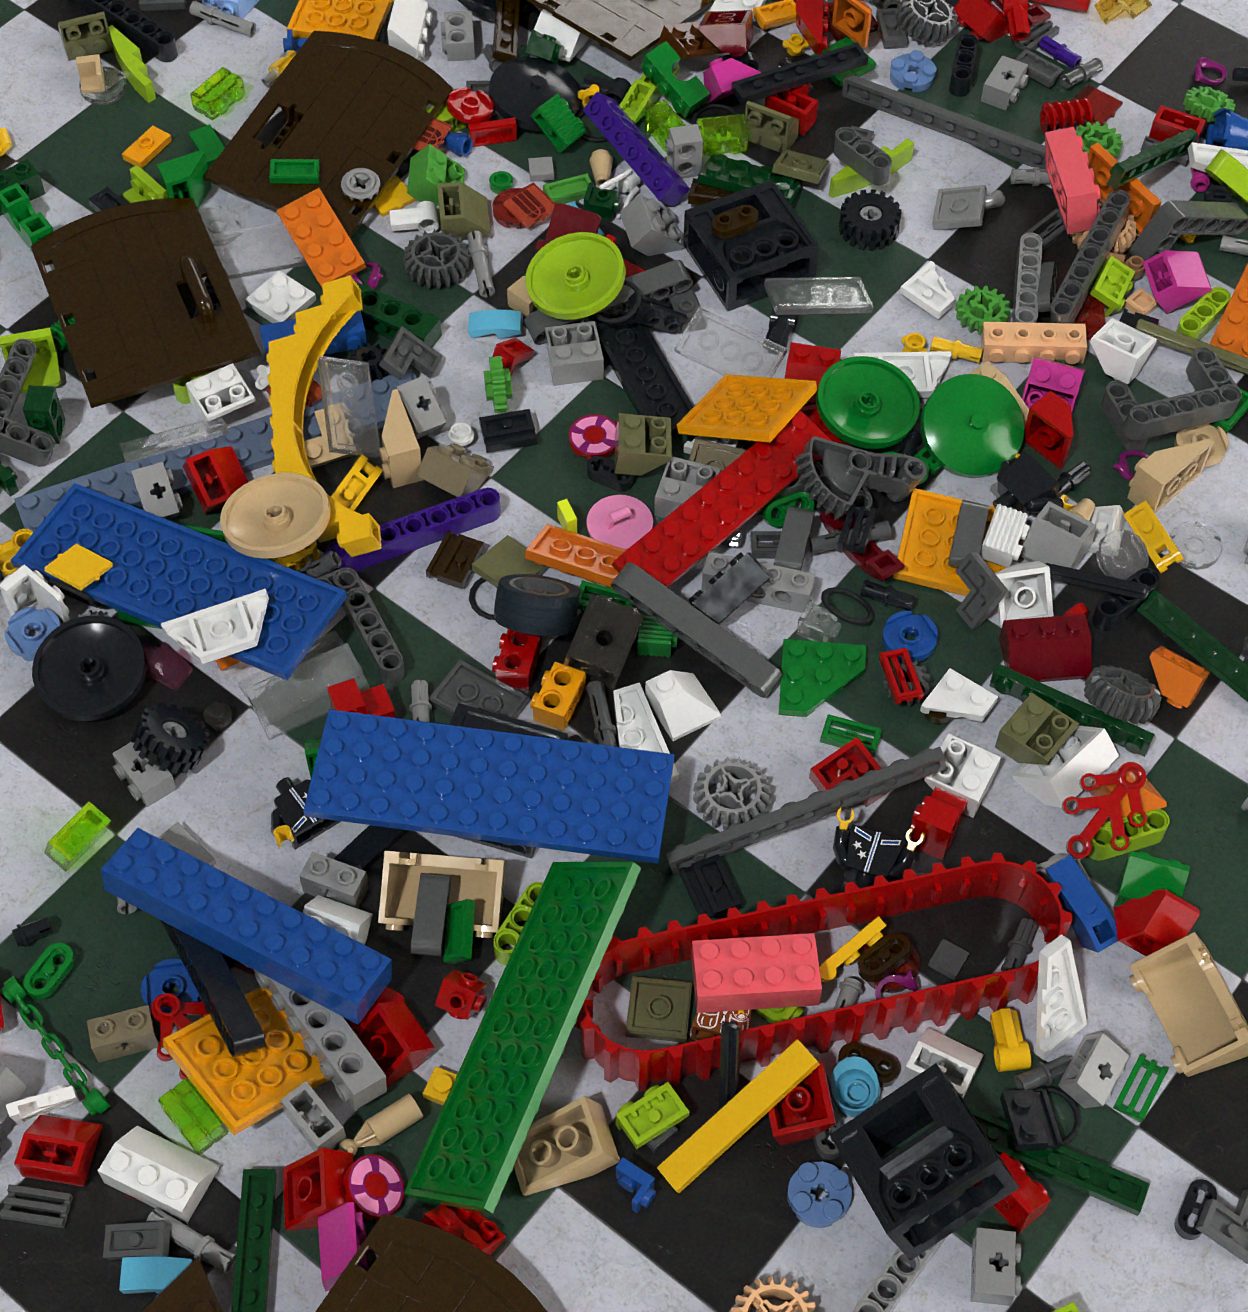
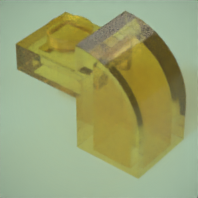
M1100 0L1094 6L1105 24H1108L1125 10L1134 19L1152 6L1149 0Z

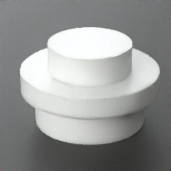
M456 423L451 427L448 439L451 443L465 446L474 440V431L467 423Z

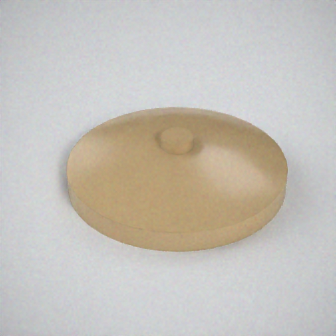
M276 473L256 478L237 489L223 506L220 524L226 541L237 552L254 558H278L296 553L319 538L329 523L331 509L325 490L315 480L295 473Z

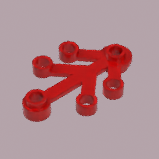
M1127 762L1121 765L1116 773L1102 775L1087 773L1080 778L1079 785L1086 792L1095 790L1097 786H1117L1110 795L1079 799L1071 796L1064 799L1062 810L1068 815L1076 814L1080 810L1099 808L1081 834L1072 836L1067 841L1066 851L1075 859H1082L1088 856L1092 849L1090 841L1109 816L1113 835L1110 838L1111 848L1116 851H1122L1129 846V838L1124 830L1120 801L1127 793L1131 809L1127 816L1130 826L1138 828L1146 823L1147 816L1142 809L1139 790L1146 782V772L1141 765L1135 762ZM1127 772L1134 773V782L1131 783L1126 780L1125 775ZM1086 777L1093 779L1094 785L1092 788L1084 785ZM1072 800L1076 803L1075 811L1067 809V801ZM1134 813L1141 815L1142 821L1140 824L1133 822L1132 816ZM1117 836L1124 839L1123 847L1115 845L1114 841ZM1074 842L1082 844L1083 850L1080 853L1073 850Z
M170 993L161 994L153 1000L151 1014L155 1020L160 1022V1043L156 1054L161 1061L167 1062L173 1059L170 1054H164L161 1051L163 1039L173 1034V1024L180 1030L193 1023L184 1015H201L203 1018L209 1014L205 1011L206 1007L203 1002H180L175 995ZM169 1007L172 1012L164 1013L161 1011V1008ZM180 1068V1078L185 1082H191Z

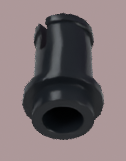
M912 429L909 435L903 439L898 453L914 457L917 447L923 441L921 433Z
M43 916V918L23 926L17 924V928L12 930L18 947L21 945L27 947V943L53 934L47 916Z

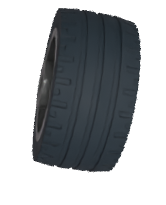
M534 574L504 576L499 580L497 587L494 619L499 625L524 634L539 636L569 634L574 630L576 623L579 589L566 581Z

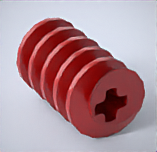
M1087 98L1071 99L1070 102L1062 100L1061 103L1053 101L1052 104L1044 102L1041 107L1040 127L1044 133L1047 131L1048 125L1051 131H1055L1057 124L1059 129H1064L1066 123L1068 128L1074 127L1075 122L1077 126H1083L1084 121L1093 123L1092 108Z

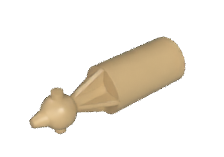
M407 1094L365 1120L353 1140L344 1139L339 1144L338 1150L353 1153L354 1156L359 1147L381 1145L423 1118L422 1112L413 1097Z

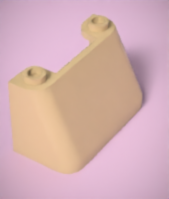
M385 851L378 923L386 924L387 930L404 931V925L414 924L420 874L451 875L449 904L465 899L475 901L473 928L475 937L493 938V932L497 933L500 928L508 861Z
M1195 932L1129 965L1133 972V975L1129 976L1135 990L1138 993L1143 991L1148 997L1174 1048L1173 1052L1175 1055L1170 1057L1179 1074L1184 1072L1189 1077L1248 1057V1024L1207 947Z

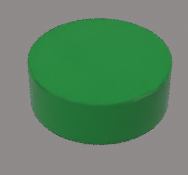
M505 171L493 173L489 178L491 191L496 194L509 193L513 189L512 175Z

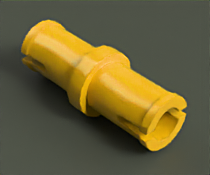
M933 336L930 346V352L951 351V359L961 358L978 364L983 350L982 347L963 344L958 339L952 341Z

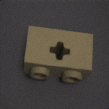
M149 1005L87 1020L91 1049L98 1063L158 1048L159 1039L156 1023Z

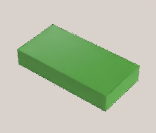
M587 173L544 184L543 192L546 199L553 206L556 203L566 204L584 199L588 184L592 183Z

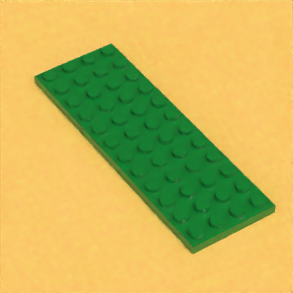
M635 862L552 863L405 1189V1195L415 1200L493 1214L496 1205L500 1201L508 1177L514 1168V1163L520 1149L526 1140L532 1121L539 1110L547 1086L552 1080V1075L560 1056L564 1052L572 1028L576 1024L584 1000L588 996L596 972L600 968L606 949L613 938V933L624 912L630 893L636 884L641 867Z

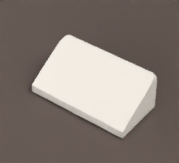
M1120 505L1095 507L1091 523L1095 524L1096 528L1093 543L1088 551L1108 557H1116L1126 521Z

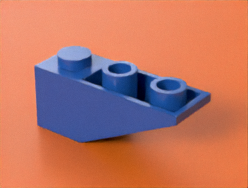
M1067 855L1045 868L1050 882H1058L1062 888L1058 898L1063 909L1072 913L1071 926L1081 947L1098 953L1117 942L1116 923L1111 912L1073 857Z

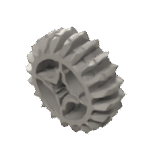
M727 756L725 763H721L716 759L713 767L706 765L704 773H699L697 782L694 784L695 794L693 795V801L697 804L696 810L698 813H703L704 822L712 820L713 828L721 824L723 825V830H726L728 826L734 823L742 824L752 820L760 813L767 812V807L771 802V787L767 785V775H761L760 767L752 769L751 761L744 765L741 764L740 757H738L736 762H731ZM720 782L721 787L716 789V793L710 795L709 791ZM754 794V800L747 806H744V800L748 799L749 795Z

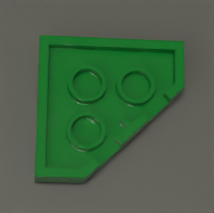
M783 639L778 715L807 717L824 701L828 702L843 691L844 687L851 681L862 677L865 673L866 645Z

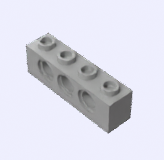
M714 552L708 553L702 573V592H705L711 586L708 581L719 571L724 574L731 568L729 562L734 558L733 556ZM759 562L772 577L746 601L807 614L813 593L815 574Z

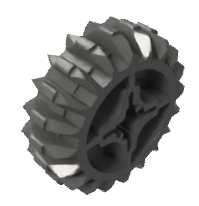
M901 0L896 14L898 18L897 23L902 25V30H906L908 35L914 36L915 40L920 39L923 43L927 41L931 45L934 42L940 44L942 41L946 42L951 34H953L958 18L955 15L956 11L951 9L952 5L947 4L946 0Z
M434 229L432 233L428 234L424 231L423 236L416 235L414 240H409V244L404 250L403 264L407 276H410L412 282L417 281L419 286L426 284L428 289L432 286L440 289L441 286L445 285L449 288L451 282L458 284L459 278H464L465 272L469 268L470 254L468 253L466 243H463L461 237H456L454 232L447 234L443 230L441 233H437Z
M1100 665L1093 669L1085 682L1084 696L1089 699L1088 702L1095 705L1097 710L1103 711L1105 715H1110L1114 719H1120L1124 723L1130 721L1133 724L1138 722L1145 724L1146 721L1152 720L1160 707L1162 698L1156 686L1149 683L1148 679L1142 678L1140 674L1131 672V670H1125L1122 667L1116 668L1112 665Z

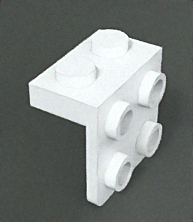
M23 565L0 583V590L11 616L24 608L36 607L39 604L42 608L53 611L62 624L70 620L68 616L70 611L63 601L65 598L64 594L55 585L52 587L48 585L39 571H32L26 565Z

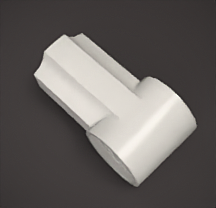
M422 201L416 205V208L389 210L392 231L418 229L421 233L426 231L429 234L434 229L437 231L439 227L437 206L431 201Z

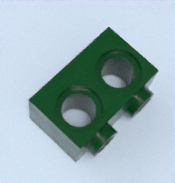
M29 385L23 406V413L28 426L51 435L54 438L55 444H60L66 419L55 387Z

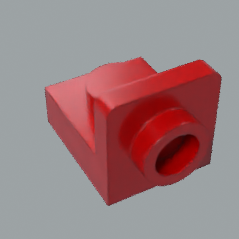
M515 337L496 344L492 357L501 356L503 369L509 368L510 375L512 376L515 364L531 359L534 350Z

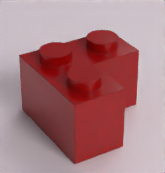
M810 83L765 97V107L800 119L798 133L803 136L816 122L818 100L808 96Z
M352 678L327 687L331 710L396 718L394 707L384 684L360 692L355 679Z
M856 737L810 768L809 779L818 791L824 792L834 788L842 781H852L862 777L870 770H881L882 768L860 739ZM888 792L862 801L865 807H868Z
M937 787L934 788L931 797L925 795L922 804H918L910 827V829L914 828L911 834L913 836L912 841L914 842L920 840L922 832L925 833V841L917 845L915 849L943 860L964 815L968 800Z

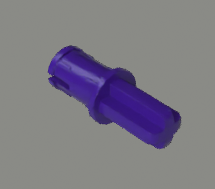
M1043 36L1038 44L1041 49L1054 56V60L1065 63L1071 69H1074L1082 61V57L1069 50L1066 44H1059L1048 36Z

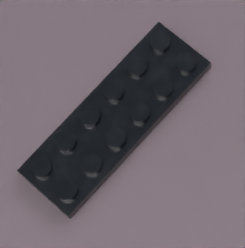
M634 316L616 324L604 322L597 324L596 328L601 349L637 414L671 418V436L678 434L677 424L693 408V405L647 325L635 322Z

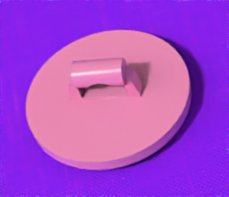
M612 495L599 500L592 506L587 516V531L590 538L626 550L653 529V517L649 508L637 498L627 495Z

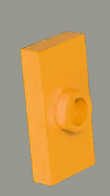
M783 0L755 7L752 14L761 29L765 30L796 22V3L794 0Z
M152 125L122 153L123 160L134 166L138 165L140 168H144L172 141L171 135Z

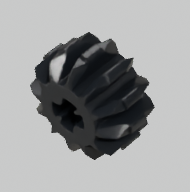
M368 342L366 347L358 345L357 351H351L350 358L348 359V369L353 380H358L360 385L365 382L372 383L374 380H382L383 377L389 376L390 373L379 366L387 349H381L379 344L372 347Z

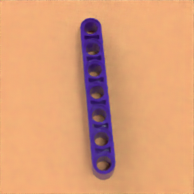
M487 487L380 525L382 549L351 557L344 548H340L338 541H334L326 547L325 554H328L330 551L336 552L341 558L342 564L340 567L331 570L330 573L341 568H351L358 571L443 540L448 530L452 531V534L458 535L494 522L501 514L500 495L497 490Z

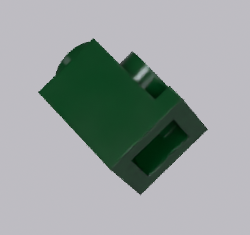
M532 30L525 53L557 64L558 59H561L563 56L564 46L556 43L557 38Z
M594 183L588 184L583 200L584 210L599 214L601 220L612 222L614 213L619 212L621 198H617V191L594 187Z

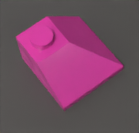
M718 58L710 62V67L703 72L704 86L711 93L706 104L734 94L731 90L732 82L760 74L761 72L733 58L725 61L722 58Z

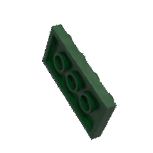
M712 154L698 173L697 182L736 193L773 180L788 203L791 204L800 190L803 180L773 173L772 168L768 166L760 167L746 160L728 158L724 154Z

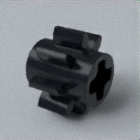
M1213 185L1212 190L1205 191L1203 201L1231 202L1232 194L1231 192H1226V186Z

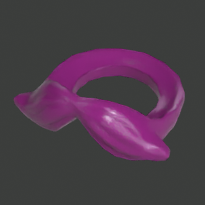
M1206 57L1198 59L1194 70L1196 82L1200 81L1208 85H1217L1225 81L1227 70L1222 64L1211 61ZM1201 67L1217 70L1221 73L1222 77L1218 80L1209 79L1202 74Z
M368 262L365 263L366 268L372 267L373 270L368 278L367 285L375 290L379 279L383 275L380 274L381 270L377 263ZM357 273L351 275L354 281L363 284L356 276Z
M1137 450L1125 451L1120 454L1118 463L1114 464L1113 468L1117 469L1125 480L1131 481L1135 474L1132 475L1130 473V467L1125 458L1136 455L1147 459L1149 457L1148 454Z
M911 970L905 975L890 974L878 982L875 996L876 1000L882 999L881 989L888 982H897L907 987L908 990H913V992L918 991L919 985L913 977Z

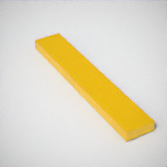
M797 1039L663 1161L657 1169L674 1190L680 1193L815 1070L820 1063Z

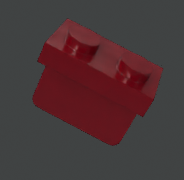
M556 203L546 239L538 240L536 250H540L552 240L563 235L577 232L597 234L601 216L567 204Z

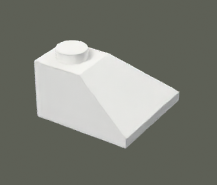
M1112 318L1091 338L1090 343L1105 374L1113 377L1114 380L1129 384L1139 374L1157 339Z
M1040 561L1011 565L995 573L1009 590L998 604L999 626L1001 628L1004 620L1054 616L1050 568L1048 565Z
M669 670L646 681L645 696L649 706L672 741L722 718L721 713L694 673Z

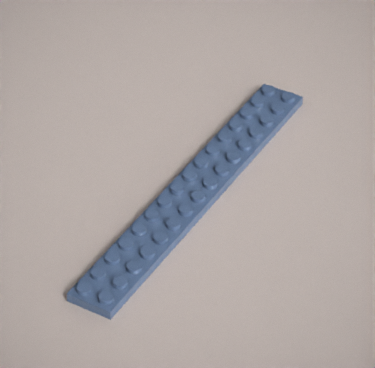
M412 368L408 369L400 380L390 375L383 377L382 380L377 379L372 383H365L318 400L316 399V401L313 400V403L307 402L304 410V441L322 436L314 411L340 404L350 438L384 427L392 390H395L399 385L416 379ZM419 402V404H418V406H417L418 408H423L424 411H425L426 408H427L426 405H425V406H421L420 402ZM272 414L14 498L24 528L34 532L74 483L134 507L142 508L131 471L163 462L165 469H171L175 483L170 484L173 494L179 493L181 495L193 491L183 469L185 459L207 450L232 446L244 473L271 465L272 461L275 460L271 445L273 429L270 424V417ZM159 487L155 488L153 495H156L158 499L163 498V492L159 490Z

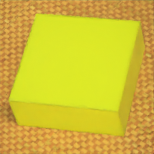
M565 499L557 502V518L562 528L577 533V517L568 500Z

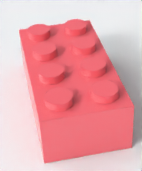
M1074 127L1045 132L1046 172L1067 234L1091 229L1100 212L1097 200L1101 198L1099 185H1094V171L1092 168H1088V154L1082 151V137L1077 136Z
M815 933L692 941L691 962L696 1013L815 1006L820 1003L822 985Z

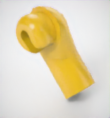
M0 128V157H2L12 146L6 128Z

